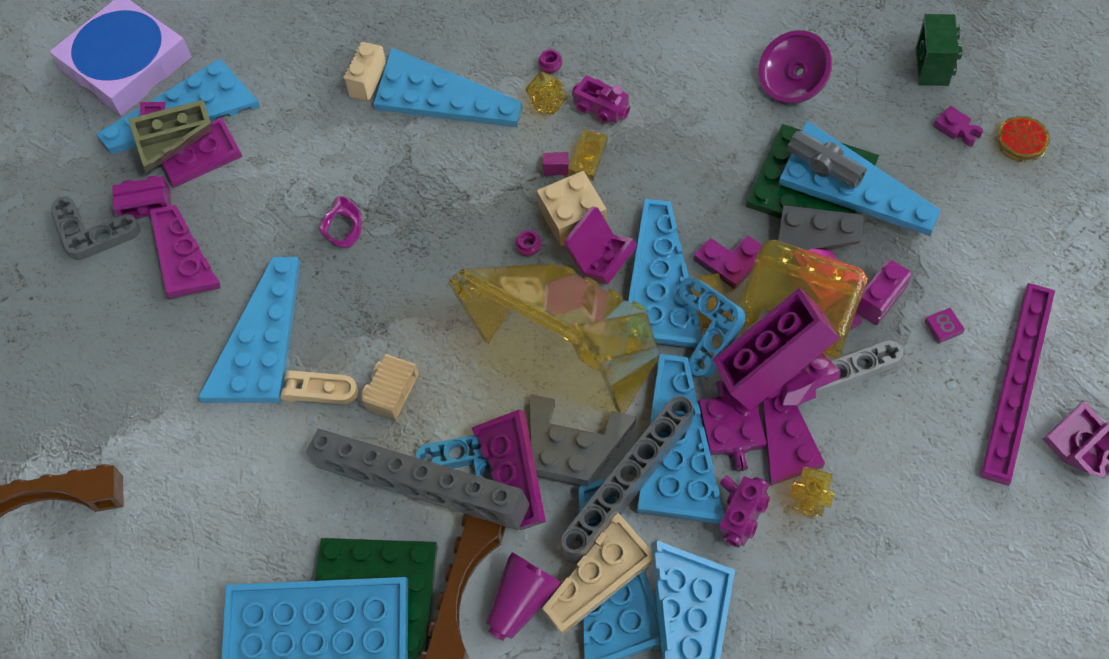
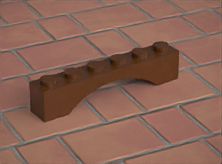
M102 464L89 470L74 469L61 475L47 474L33 480H14L10 484L0 485V518L21 506L49 500L74 502L94 512L124 507L123 475L114 465Z
M463 514V533L461 537L457 536L453 550L454 554H456L453 564L448 565L445 575V581L448 582L445 592L440 593L437 601L439 614L437 620L432 621L429 627L428 639H431L428 650H423L420 659H469L460 632L462 595L469 578L477 566L489 553L501 545L506 529L505 526Z

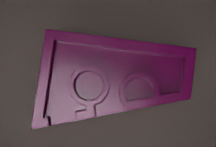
M782 395L771 399L765 398L762 403L768 448L770 486L823 468L825 464L798 406L782 405Z

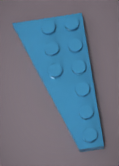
M606 478L592 482L588 487H579L580 512L605 482ZM614 496L604 499L608 504L616 503ZM593 518L586 522L591 527L598 526L601 523L598 519ZM644 571L583 618L585 659H627L661 646L657 601Z

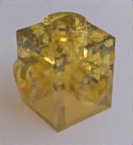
M539 72L525 88L532 101L531 105L538 112L554 115L568 99L562 82L556 76Z
M803 466L800 481H793L790 498L795 499L793 509L799 510L805 516L814 517L817 515L822 517L824 508H831L835 491L829 490L833 474Z

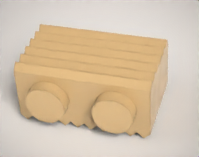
M361 42L358 50H356L357 53L354 54L355 57H352L353 60L349 68H347V72H345L346 75L343 77L350 97L369 101L386 67V57L384 56L382 46Z
M385 354L382 362L378 361L375 365L372 382L370 385L366 384L362 391L361 399L365 409L373 414L396 421L419 375L416 364Z

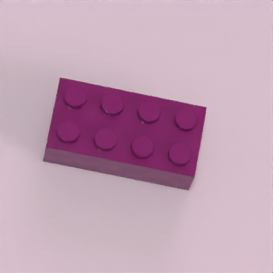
M799 287L712 360L730 394L751 411L840 338L820 307Z

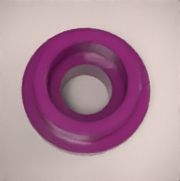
M545 50L538 59L539 68L548 73L556 72L562 66V57L555 50Z
M525 230L516 238V249L522 255H534L541 248V238L534 231Z

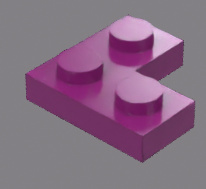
M749 235L732 252L710 238L694 254V261L733 289H736L766 258L769 249Z

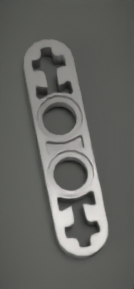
M889 340L832 360L831 362L837 368L843 369L847 376L817 388L816 397L897 367L903 357L902 347L897 342ZM885 351H888L889 354L894 353V358L892 359L890 356L883 357ZM859 359H867L871 362L872 367L866 370L861 369L857 365V361Z

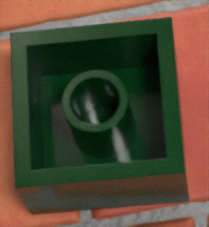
M924 14L916 44L919 85L949 86L952 76L956 75L957 60H960L962 57V44H958L960 25H956L955 14Z

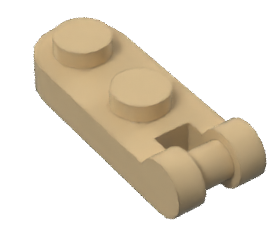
M291 370L285 374L284 381L286 385L285 388H282L280 398L286 402L306 401L346 405L352 403L357 398L358 387L355 380L350 376ZM301 383V384H302V388H301V389H297V388H296L297 385H299V384Z

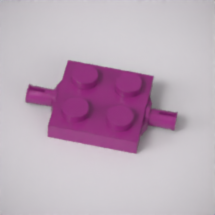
M719 380L716 382L719 396L716 398L700 399L698 402L710 455L725 454L733 456L736 471L741 469L744 471L748 469L744 454L752 450L765 449L767 445L758 407L756 406L750 411L730 394L724 381Z

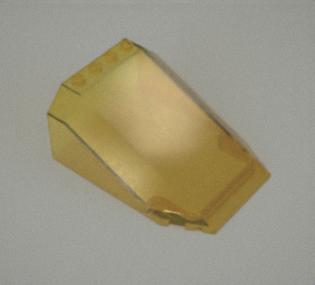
M554 263L463 268L448 281V285L483 340L487 343H490L510 309L568 340L583 363L601 372L616 411L619 413H626L659 358L646 308L635 301L629 303L623 300V297L612 289L606 291L600 288L599 284L589 277L583 279L577 276L576 272L568 266L562 265V267H559Z

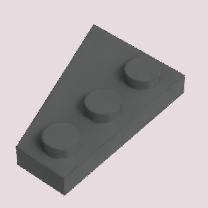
M784 205L776 259L785 257V255L802 254L810 249H832L860 244L864 215Z

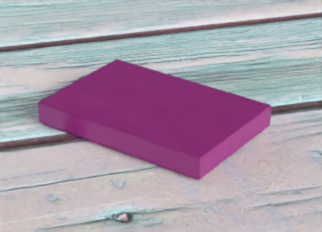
M223 118L211 122V132L162 163L175 188L243 156Z

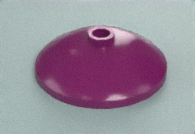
M805 30L786 32L775 38L764 50L758 68L760 83L766 93L779 102L786 104L805 102L816 96L828 82L832 71V55L827 44L818 35ZM803 69V73L797 76V71Z

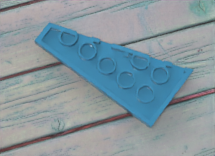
M391 48L374 101L375 110L517 128L523 109L521 101L394 48Z
M220 58L149 101H165L166 109L204 100L211 122L215 121L217 117L230 114V116L237 115L239 110L251 107L252 110L260 107L258 100ZM140 107L96 133L111 155L137 147L128 119L140 116Z
M809 121L806 122L802 132L823 144L826 142L837 144L843 150L844 156L867 168L866 175L861 184L853 189L830 175L827 177L817 175L811 169L808 162L791 154L780 177L779 185L931 236L940 213L939 208Z
M645 199L623 339L696 348L703 336L696 308L684 301L679 294L680 284L689 276L682 254L681 242H679L671 201Z
M272 257L198 397L201 403H282L280 394L285 382L284 378L300 270V260L298 257Z
M660 354L650 424L666 404L676 396H684L692 402L693 417L689 429L641 488L638 513L720 524L724 517V511L722 510L720 493L714 476L713 463L700 416L701 412L696 399L688 357ZM676 411L673 413L676 416L680 417L686 415V413L683 411ZM659 432L658 434H656L658 437L666 438L670 436L666 432ZM649 453L645 454V460L653 457Z
M660 541L652 542L651 548L662 659H720L735 570Z

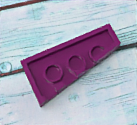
M171 205L150 209L167 298L221 288L219 280L212 272L207 259L204 258L198 243L191 235L189 227L177 206Z
M518 409L471 427L474 435L479 438L482 445L480 449L484 458L488 459L492 468L491 475L494 481L522 489L530 504L519 530L545 523L546 519L525 411Z

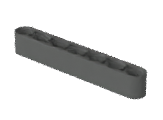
M676 396L666 404L565 530L561 537L563 555L567 561L578 563L584 555L586 556L594 546L596 539L611 524L614 516L617 513L622 514L692 424L693 404L688 398ZM676 411H683L686 413V415L680 417L676 416L673 413ZM659 432H666L670 436L666 438L658 437L656 434H658ZM643 453H649L653 457L645 460L639 456ZM628 474L635 476L636 479L627 482L622 477ZM614 496L618 501L614 504H608L604 499ZM592 518L598 519L601 522L595 527L586 524ZM573 541H579L583 545L577 550H572L568 547V544Z

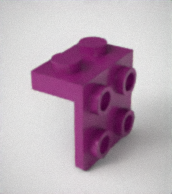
M590 207L564 241L566 249L583 277L604 284L610 283L637 247L634 239L613 235L597 207Z

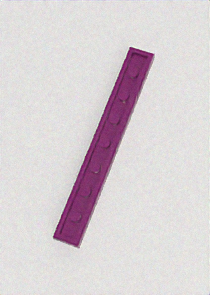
M1027 283L980 478L1009 486L1012 481L1055 290L1031 283Z

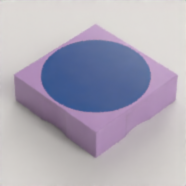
M113 0L49 51L60 71L80 86L92 91L101 102L120 116L143 99L156 84L168 78L192 57L183 37L130 0Z

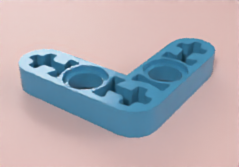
M688 277L680 284V297L712 320L689 360V366L693 375L709 378L717 370L712 359L734 342L745 323L746 315L741 307L704 281ZM692 286H694L693 288L696 291L702 293L700 297L693 295V292L690 290ZM715 296L717 300L716 307L709 311L707 308L708 300ZM724 311L732 313L734 317L732 322L729 317L722 314ZM720 334L722 342L715 349L712 345V340L715 335ZM706 351L714 353L713 356H710L711 354L706 353ZM702 360H704L703 363L706 365L705 369H702L700 364Z
M475 435L425 444L416 452V458L425 460L426 454H432L433 463L453 469L475 465L476 476L482 477L481 474L484 469L491 467L488 459L484 458L480 449L482 445L479 438ZM469 445H472L473 456H470ZM455 447L465 450L464 455L459 459H453L449 456L450 451ZM444 450L446 461L441 459L440 451Z

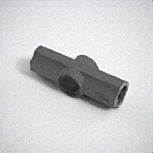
M796 131L787 146V151L808 162L811 169L821 177L830 175L853 189L861 184L866 175L867 168L844 156L843 150L833 142L823 144L802 131Z

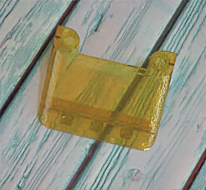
M768 240L760 247L738 306L744 310L746 315L743 326L754 324L759 318L761 310L770 312L800 287L820 307L840 339L824 351L825 354L839 359L845 348L867 284V275L860 267L778 240Z

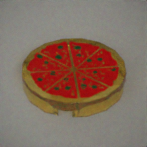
M1015 116L1008 118L1001 124L996 135V141L999 144V150L1006 157L1018 162H1025V160L1031 159L1034 161L1045 154L1050 143V134L1047 128L1038 120L1028 116Z

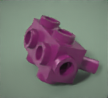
M585 75L580 83H576L572 91L574 105L577 110L584 114L588 113V111L596 114L597 118L603 123L611 121L617 124L620 118L626 119L630 112L629 94L625 93L619 85L612 87L599 79Z
M725 476L720 481V485L730 493L727 499L729 507L719 525V529L726 543L739 548L740 546H745L749 538L752 539L758 527V522L756 521L759 515L768 508L770 496H768L767 489L769 484L758 477L751 479L743 476L738 486L729 476Z

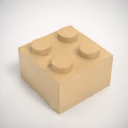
M584 171L537 190L538 207L560 246L564 245L567 236L590 207L599 208L607 222V209Z

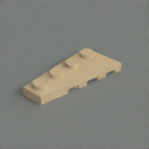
M619 513L614 516L608 528L596 539L594 546L586 556L582 557L569 578L564 580L543 607L545 615L562 635L653 563L652 550Z

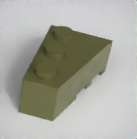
M204 100L128 119L145 174L211 132V121Z

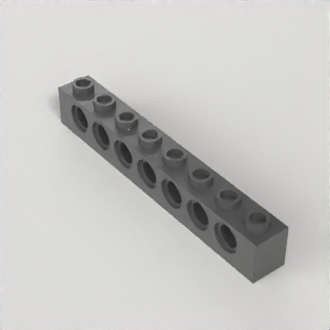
M319 428L305 452L319 469L515 530H519L530 505L520 488Z

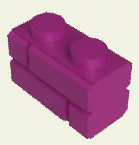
M149 176L147 179L138 181L125 180L121 184L112 185L113 209L117 216L130 214L135 218L151 216L150 209L171 206L170 187L164 176Z
M888 259L882 269L879 270L859 295L855 312L874 325H878L907 289L912 275L910 270Z

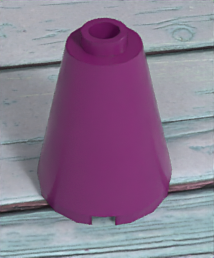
M512 552L507 559L486 624L491 626L488 632L504 641L506 636L512 639L549 601L562 583Z

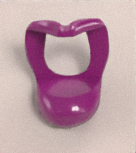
M337 196L332 202V209L326 213L319 227L321 235L330 243L339 247H351L361 233V212L350 199L344 196ZM338 214L353 222L350 233L343 241L334 239L328 234L331 222Z

